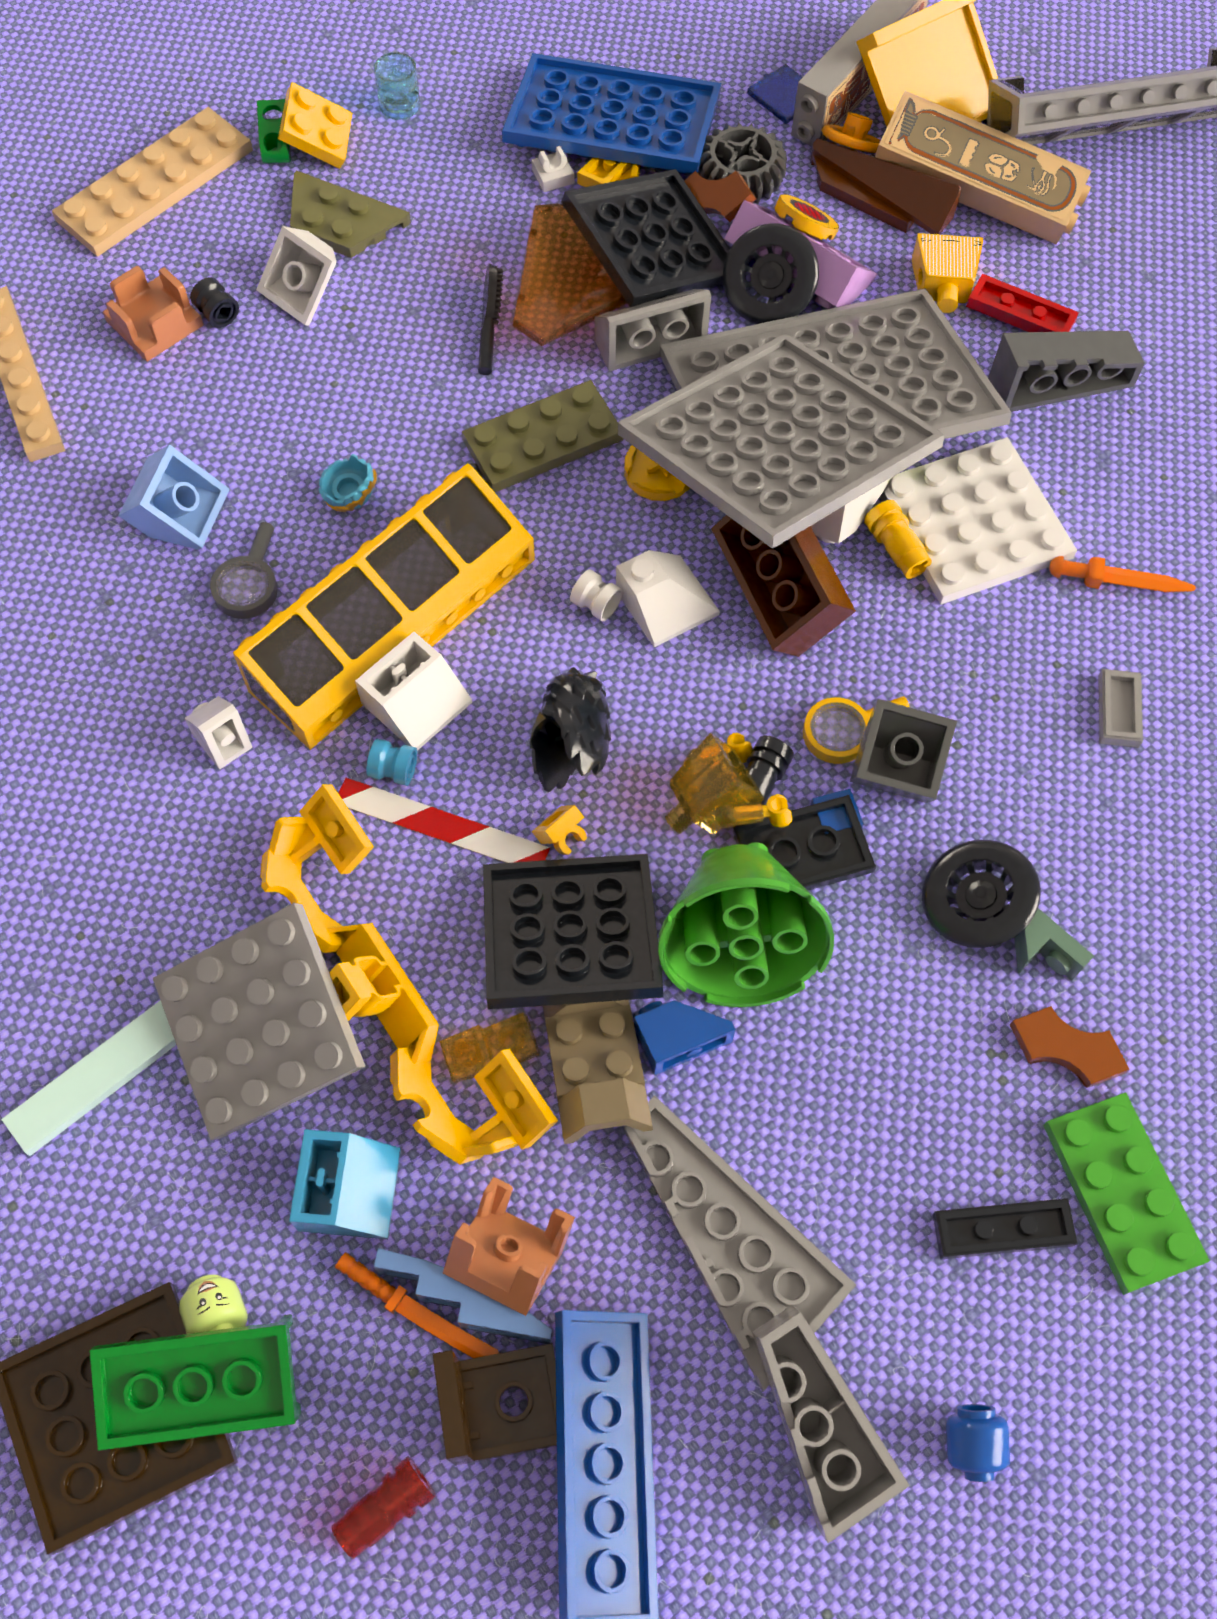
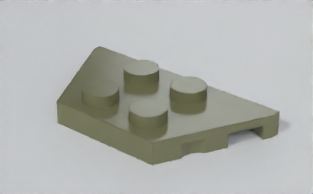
M296 170L294 173L290 228L309 231L332 247L336 253L352 258L365 251L369 245L377 244L386 239V231L399 224L404 229L411 223L410 212L300 171Z

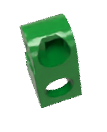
M285 99L257 100L259 146L263 164L291 162L290 145L278 139L282 116L276 119H267L265 114L270 110H278L283 114Z

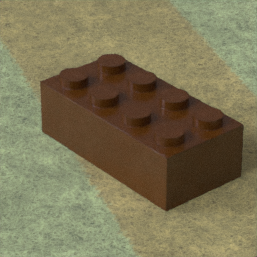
M728 515L724 516L711 528L772 650L799 657L856 612L811 526L773 549Z

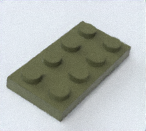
M592 380L462 431L464 444L483 477L490 482V488L494 492L623 441V438L618 435L617 420Z

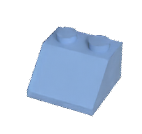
M168 445L147 457L118 516L150 538L199 550L203 548L230 489L171 445Z

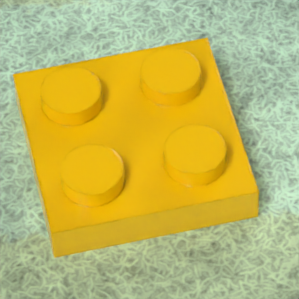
M291 82L286 92L278 139L340 169L346 159L352 112Z

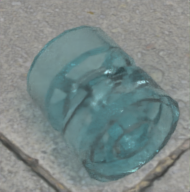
M390 52L382 55L374 64L379 109L382 114L391 119L404 120L410 118L421 107L416 63L412 57L400 52Z

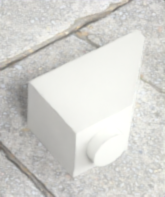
M219 696L210 702L198 705L190 715L185 717L193 737L219 770L253 748L237 709L233 704Z

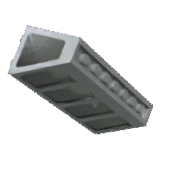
M1217 48L1209 49L1207 67L1031 93L1024 92L1023 76L989 80L987 126L1031 145L1217 117Z

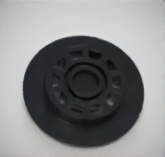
M778 223L756 226L741 235L727 254L722 277L724 292L732 308L741 317L755 324L797 316L810 303L818 285L819 264L815 250L802 233L790 226ZM775 248L782 249L781 255L775 254ZM767 249L768 254L760 256L759 252ZM790 254H791L792 257L794 258V260H793V262H792L791 264H790V262L787 260V258H788V256H789ZM754 257L756 262L753 267H749L748 265ZM797 269V277L793 278V271ZM746 273H751L750 282H746ZM792 284H794L793 289H792V290L790 291V293H789V292H788L789 288L791 287ZM751 288L757 291V294L754 296L749 292ZM783 295V299L776 302V298ZM763 297L769 298L767 303L761 302V299Z
M972 840L950 848L932 864L923 883L922 905L932 927L947 940L966 947H992L1013 939L1032 921L1040 902V881L1032 863L1014 847L994 840ZM976 870H986L985 872H975ZM995 872L1000 873L1001 877L998 878L997 876H995ZM967 873L970 874V875H969L968 877H966L965 879H963V880L960 879L961 877H963V876L966 875ZM1011 883L1013 886L1006 890V886ZM953 887H957L956 893L951 892ZM950 904H958V908L950 907Z

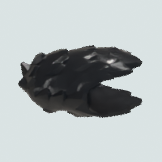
M572 667L567 673L556 676L546 687V694H544L542 701L543 705L534 723L529 742L530 749H532L534 774L538 775L544 790L547 792H551L555 786L557 789H562L566 785L569 776L576 769L581 776L588 774L591 770L595 776L605 766L609 754V741H611L608 721L610 712L606 700V692L602 689V682L596 679L598 674L596 671L581 674L575 667Z

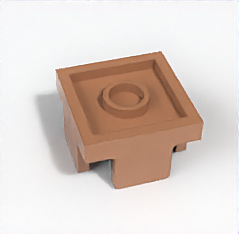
M135 266L111 281L110 286L116 303L113 300L107 302V309L103 311L106 322L148 362L204 324L201 315L190 305L184 285L165 267L158 270V277L147 283L143 270L139 266Z

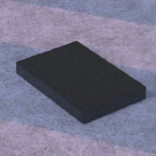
M850 795L791 810L792 822L785 827L773 826L769 821V817L733 826V834L737 845H748L754 842L764 844L768 849V853L807 891L874 873L876 869ZM844 806L851 827L836 831L830 826L821 825L817 813Z

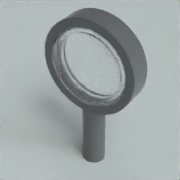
M260 523L248 556H239L225 561L212 575L210 590L215 604L221 612L230 617L248 619L259 616L273 605L277 597L278 586L271 567L263 561L274 532V526L270 523Z

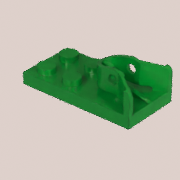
M284 1315L279 1322L94 1346L90 1350L98 1451L295 1424L301 1414V1404L296 1402L289 1332V1328L293 1324L292 1315Z

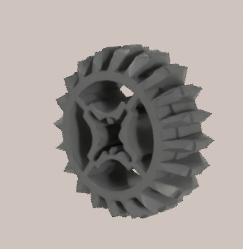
M739 122L736 127L725 124L723 130L714 129L712 135L706 136L698 174L708 180H719L737 171L755 196L756 200L754 202L759 204L762 197L770 199L771 194L779 190V186L786 175V151L783 148V142L776 140L775 133L766 134L765 127L756 129L752 123L746 127L742 126Z

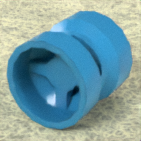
M376 738L371 746L367 760V777L379 780L388 777L392 778L396 784L408 786L416 768L417 748L408 745L393 748L390 741Z

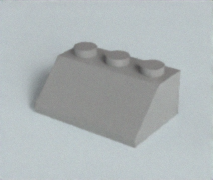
M692 289L633 307L609 311L595 316V343L608 371L660 358V345L708 335L711 305L710 291L707 289Z

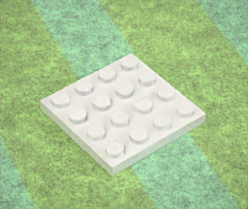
M1008 437L898 473L891 479L880 495L882 502L894 500L898 504L902 513L909 520L908 527L914 531L925 547V551L931 558L932 563L926 567L923 575L940 605L1048 568L1050 562L1057 556H1064V560L1074 559L1077 552L1075 545Z

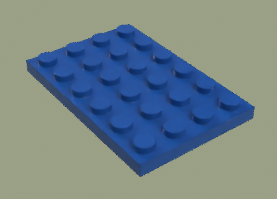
M532 53L504 124L502 142L515 144L519 147L527 146L546 149L550 152H556V147L560 146L564 153L576 154L585 158L594 157L613 160L616 163L625 162L643 165L647 168L676 169L679 173L683 174L695 171L698 173L706 136H709L719 101L721 83Z

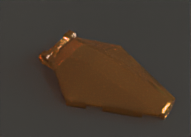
M558 203L535 205L512 324L514 328L544 346L594 321L595 316L614 311L627 304L563 204Z

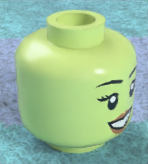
M219 1275L202 1276L189 1285L180 1300L179 1312L186 1334L244 1327L247 1324L248 1314L240 1290L236 1283L228 1278Z

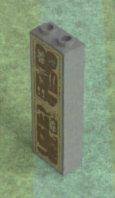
M876 0L798 82L791 136L812 147L816 139L827 141L828 138L822 134L823 126L827 124L840 126L846 120L847 113L853 112L873 91L856 41L927 8L928 0Z

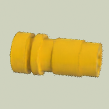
M886 500L873 507L864 518L865 525L873 534L875 540L878 543L884 544L885 550L895 565L901 569L905 577L912 579L924 573L926 567L931 565L932 560L914 531L908 527L909 520L902 513L898 504L894 500Z

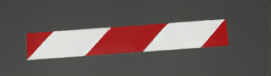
M347 777L338 792L346 806L350 809L506 863L544 861L550 850V847Z

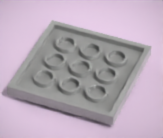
M293 903L153 977L210 1140L221 1139L366 1067L303 904Z

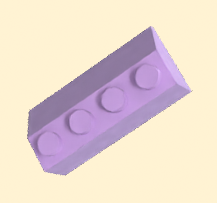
M744 200L724 239L734 244L748 230L769 223L784 224L794 229L796 228L791 224L792 222L784 218L782 219L772 210ZM798 230L809 240L818 259L819 280L815 291L817 296L814 301L821 306L831 309L835 306L850 305L876 278V272L824 241ZM775 248V254L781 255L782 249ZM765 249L759 252V254L763 256L768 254V251ZM790 254V255L788 256L787 260H788V261L790 262V264H791V263L793 262L794 258H793L792 255ZM797 269L793 271V278L797 277Z

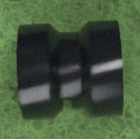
M208 277L200 280L190 293L191 303L197 310L204 313V317L213 327H226L235 320L239 313L238 302L229 293L225 292V288L215 278Z

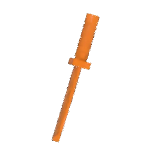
M347 1252L341 1256L335 1265L337 1270L348 1275L355 1283H359L362 1288L370 1291L372 1295L386 1303L384 1307L390 1313L398 1312L425 1331L472 1358H478L499 1353L498 1349L460 1329L407 1295L408 1291L399 1285L396 1289L371 1269L368 1270L361 1262H357Z

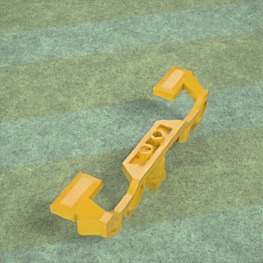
M322 784L299 811L302 817H281L275 822L269 848L262 855L260 877L262 879V889L264 892H278L284 895L291 904H303L320 950L323 953L336 952L342 963H337L329 973L347 1020L349 1021L352 1017L376 1015L398 1048L390 1056V1082L393 1085V1095L397 1101L411 1099L417 1102L423 1109L425 1118L418 1119L413 1124L416 1132L424 1136L432 1147L459 1165L480 1159L484 1155L494 1154L519 1146L521 1150L531 1147L558 1120L510 1049L500 1051L474 1076L497 1112L494 1117L474 1131L454 1117L432 1083L431 1059L439 1023L373 923L342 926L321 911L302 882V862L322 847L340 874H350L374 848L333 785Z

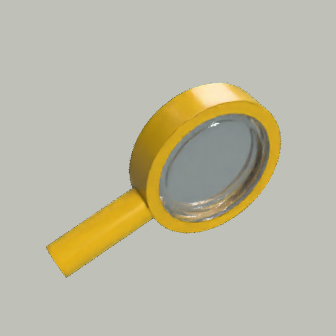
M905 696L888 701L909 707ZM840 697L826 698L817 702L808 711L803 726V739L806 747L818 759L828 763L844 764L855 760L873 708L865 711L857 703Z

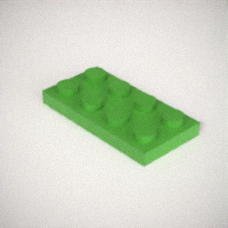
M1126 1092L1051 1119L1043 1125L1123 1295L1210 1261Z

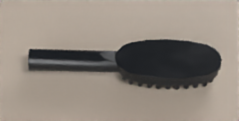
M490 263L487 266L482 306L483 326L480 333L478 372L482 375H490L492 373L494 325L499 323L495 319L500 318V302L502 301L500 296H502L501 291L503 290L501 288L503 286V283H501L503 281V274H501L503 270Z

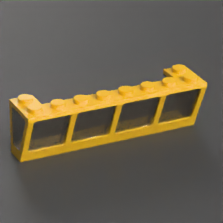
M467 463L457 472L450 473L443 483L430 494L421 496L415 506L404 515L394 518L387 528L373 540L364 542L348 560L333 567L327 577L314 587L306 589L299 599L286 610L276 613L269 623L255 635L245 638L233 652L248 692L311 750L363 706L355 680L412 632H416L433 647L535 560L534 538L478 472Z

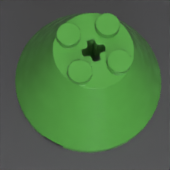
M758 842L748 845H730L720 849L713 848L704 852L699 867L663 922L658 938L661 966L674 985L683 992L688 988L704 995V1000L707 1003L728 1007H752L770 1004L805 989L804 982L814 975L817 970L820 973L824 971L831 959L834 948L832 923L824 907L768 853V849L764 844Z

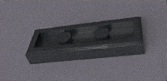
M1068 1198L935 1211L932 1214L940 1260L1073 1247L1078 1244Z

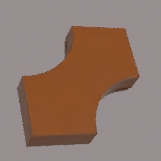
M695 171L685 180V183L706 214H720L729 222L735 218L744 200L751 203L756 200L745 180L737 171L719 180L705 179Z
M1052 1006L1015 1019L1010 1023V1027L1028 1063L1052 1062L1072 1071L1086 1088L1123 1075L1130 1070L1110 1030L1091 1033L1075 1029L1065 1023L1055 1013Z

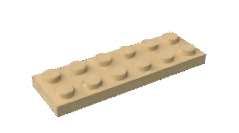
M207 107L53 209L52 214L58 224L98 257L252 152L251 140L215 111Z

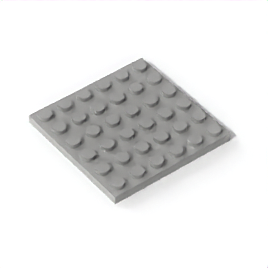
M786 333L618 422L619 436L772 549L942 448L945 435Z

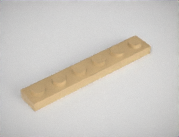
M7 286L0 288V379L25 453L29 461L33 462L66 450L13 299Z

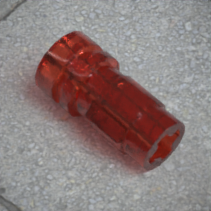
M409 1456L394 1467L396 1473L393 1475L390 1472L385 1474L381 1478L383 1483L378 1488L367 1493L349 1508L342 1518L331 1526L336 1540L350 1558L355 1559L368 1547L374 1546L393 1530L396 1524L405 1516L411 1519L417 1514L416 1507L418 1505L424 1508L436 1498V1493L431 1484Z

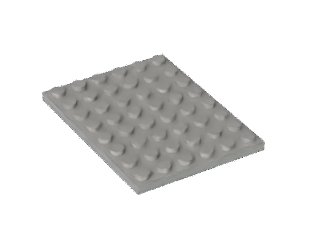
M926 288L660 345L661 359L677 391L786 333L945 434L944 439L1010 424V409Z

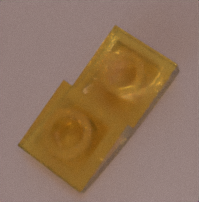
M523 1012L486 1028L477 1025L439 1041L451 1080L454 1083L474 1078L502 1050L510 1049L519 1063L541 1055L528 1016Z

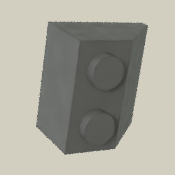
M877 699L859 745L850 782L924 803L936 800L957 720Z

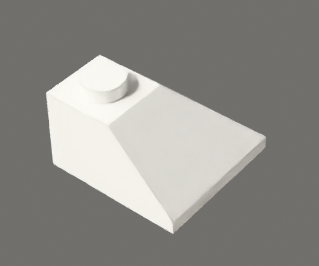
M282 226L256 290L298 321L309 326L337 262L333 248L309 231Z
M648 550L616 566V585L623 589L621 600L653 647L718 616L720 613L680 555Z

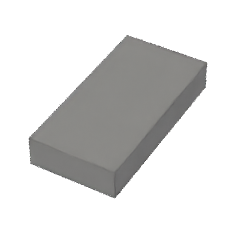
M1102 669L1098 675L1099 744L1139 748L1143 742L1141 673Z

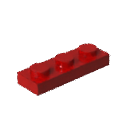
M985 274L981 275L966 305L968 308L1027 332H1070L1079 314L1075 310Z

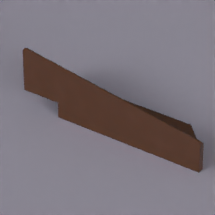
M821 139L814 141L810 163L815 165L818 174L817 184L820 191L904 233L915 223L930 234L940 235L953 219L961 193L959 185Z

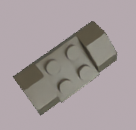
M629 1000L543 1006L564 1144L574 1143L589 1131L624 1125L643 1132L652 1131L653 1126L645 1089V1080Z

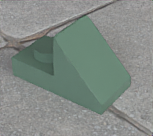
M1039 908L1029 925L1014 937L1019 974L1040 953L1045 957L1047 964L1052 970L1060 975H1066L1073 981L1094 957L1091 952Z

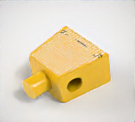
M917 234L912 254V266L917 289L926 288L933 300L937 302L942 313H951L957 309L958 303L968 302L977 274L983 245L982 237Z

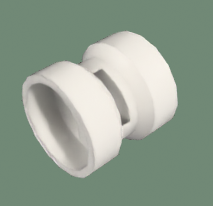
M589 569L575 583L570 595V601L580 608H589L594 617L604 622L612 616L620 604L623 589L613 583L605 584L602 581L601 575Z

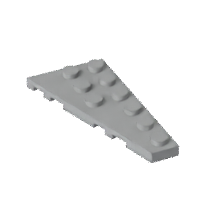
M654 1095L648 1102L653 1130L643 1132L625 1125L624 1132L762 1392H764L770 1384L752 1332L792 1305L802 1313L815 1333L854 1289L856 1284Z

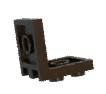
M553 1343L462 1361L458 1360L453 1350L432 1354L445 1454L449 1462L457 1466L557 1446L556 1360ZM511 1388L523 1390L528 1398L525 1411L518 1416H508L501 1410V1397L505 1391Z

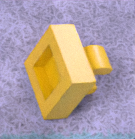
M575 805L560 806L531 831L541 844H553L555 850L562 855H569L572 852L565 842L566 836L569 833L573 834L577 841H585L587 839L584 829L577 826L585 817Z

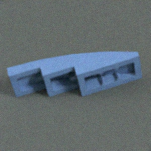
M378 1248L374 1268L379 1275L418 1281L415 1295L419 1301L460 1308L457 1321L460 1328L544 1344L552 1343V1329L528 1312L525 1316L443 1274L444 1267L424 1259Z

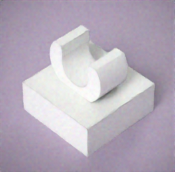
M560 146L556 147L555 153L546 155L544 151H541L538 158L531 160L532 171L543 192L575 183L574 172Z

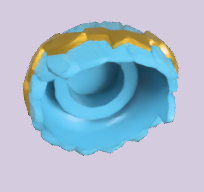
M352 454L349 460H337L323 471L319 480V493L326 504L332 509L339 512L353 511L363 506L371 497L377 481V473L370 463H366L364 459H358L357 455Z

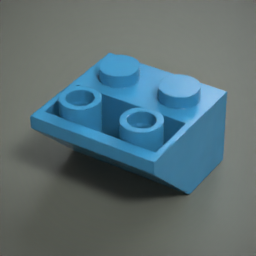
M304 1129L289 1222L298 1232L388 1240L400 1160V1147L351 1133Z

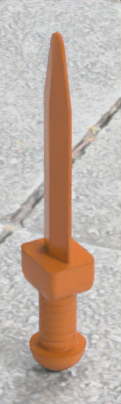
M1057 556L1049 565L1050 573L1054 577L1060 578L1061 575L1084 578V584L1095 589H1099L1102 582L1161 592H1192L1196 589V586L1167 575L1105 566V558L1092 557L1088 564L1064 560V556Z

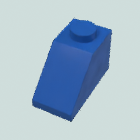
M675 1000L666 1004H662L661 1001L650 1003L638 1011L639 1015L634 1017L636 1037L654 1075L731 1043L736 1030L732 1021Z

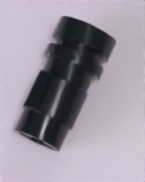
M764 735L759 737L747 759L748 767L744 769V771L748 772L763 797L753 807L765 805L775 787L774 783L782 779L794 757V752L790 746L772 736ZM746 818L743 820L754 821L755 818Z

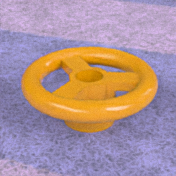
M852 112L847 113L844 126L827 124L822 128V134L826 138L864 152L876 153L881 141L867 134L870 131L873 120Z

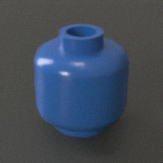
M983 1404L957 1406V1413L949 1416L946 1420L948 1462L952 1467L965 1471L966 1480L974 1482L993 1481L994 1472L1002 1471L1010 1464L1008 1423L1004 1417L996 1414V1409L993 1406Z

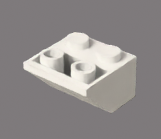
M412 632L355 680L361 704L406 745L416 747L417 751L472 703V698L442 655L416 632Z

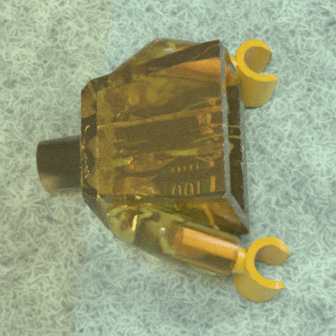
M736 732L729 735L727 744L710 733L697 748L688 752L683 765L671 778L669 785L679 803L665 815V820L679 834H682L693 823L709 833H717L721 829L737 825L763 822L764 817H769L770 823L775 827H785L792 822L791 810L788 809L787 799L780 794L771 796L767 801V805L761 804V801L765 798L743 764L747 762L753 750L752 744L749 741H745V737L741 733Z

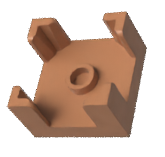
M493 1177L483 1193L477 1215L470 1226L463 1222L454 1235L443 1274L526 1316L562 1255L575 1217L560 1209H554L547 1229L544 1231L506 1212L513 1187Z

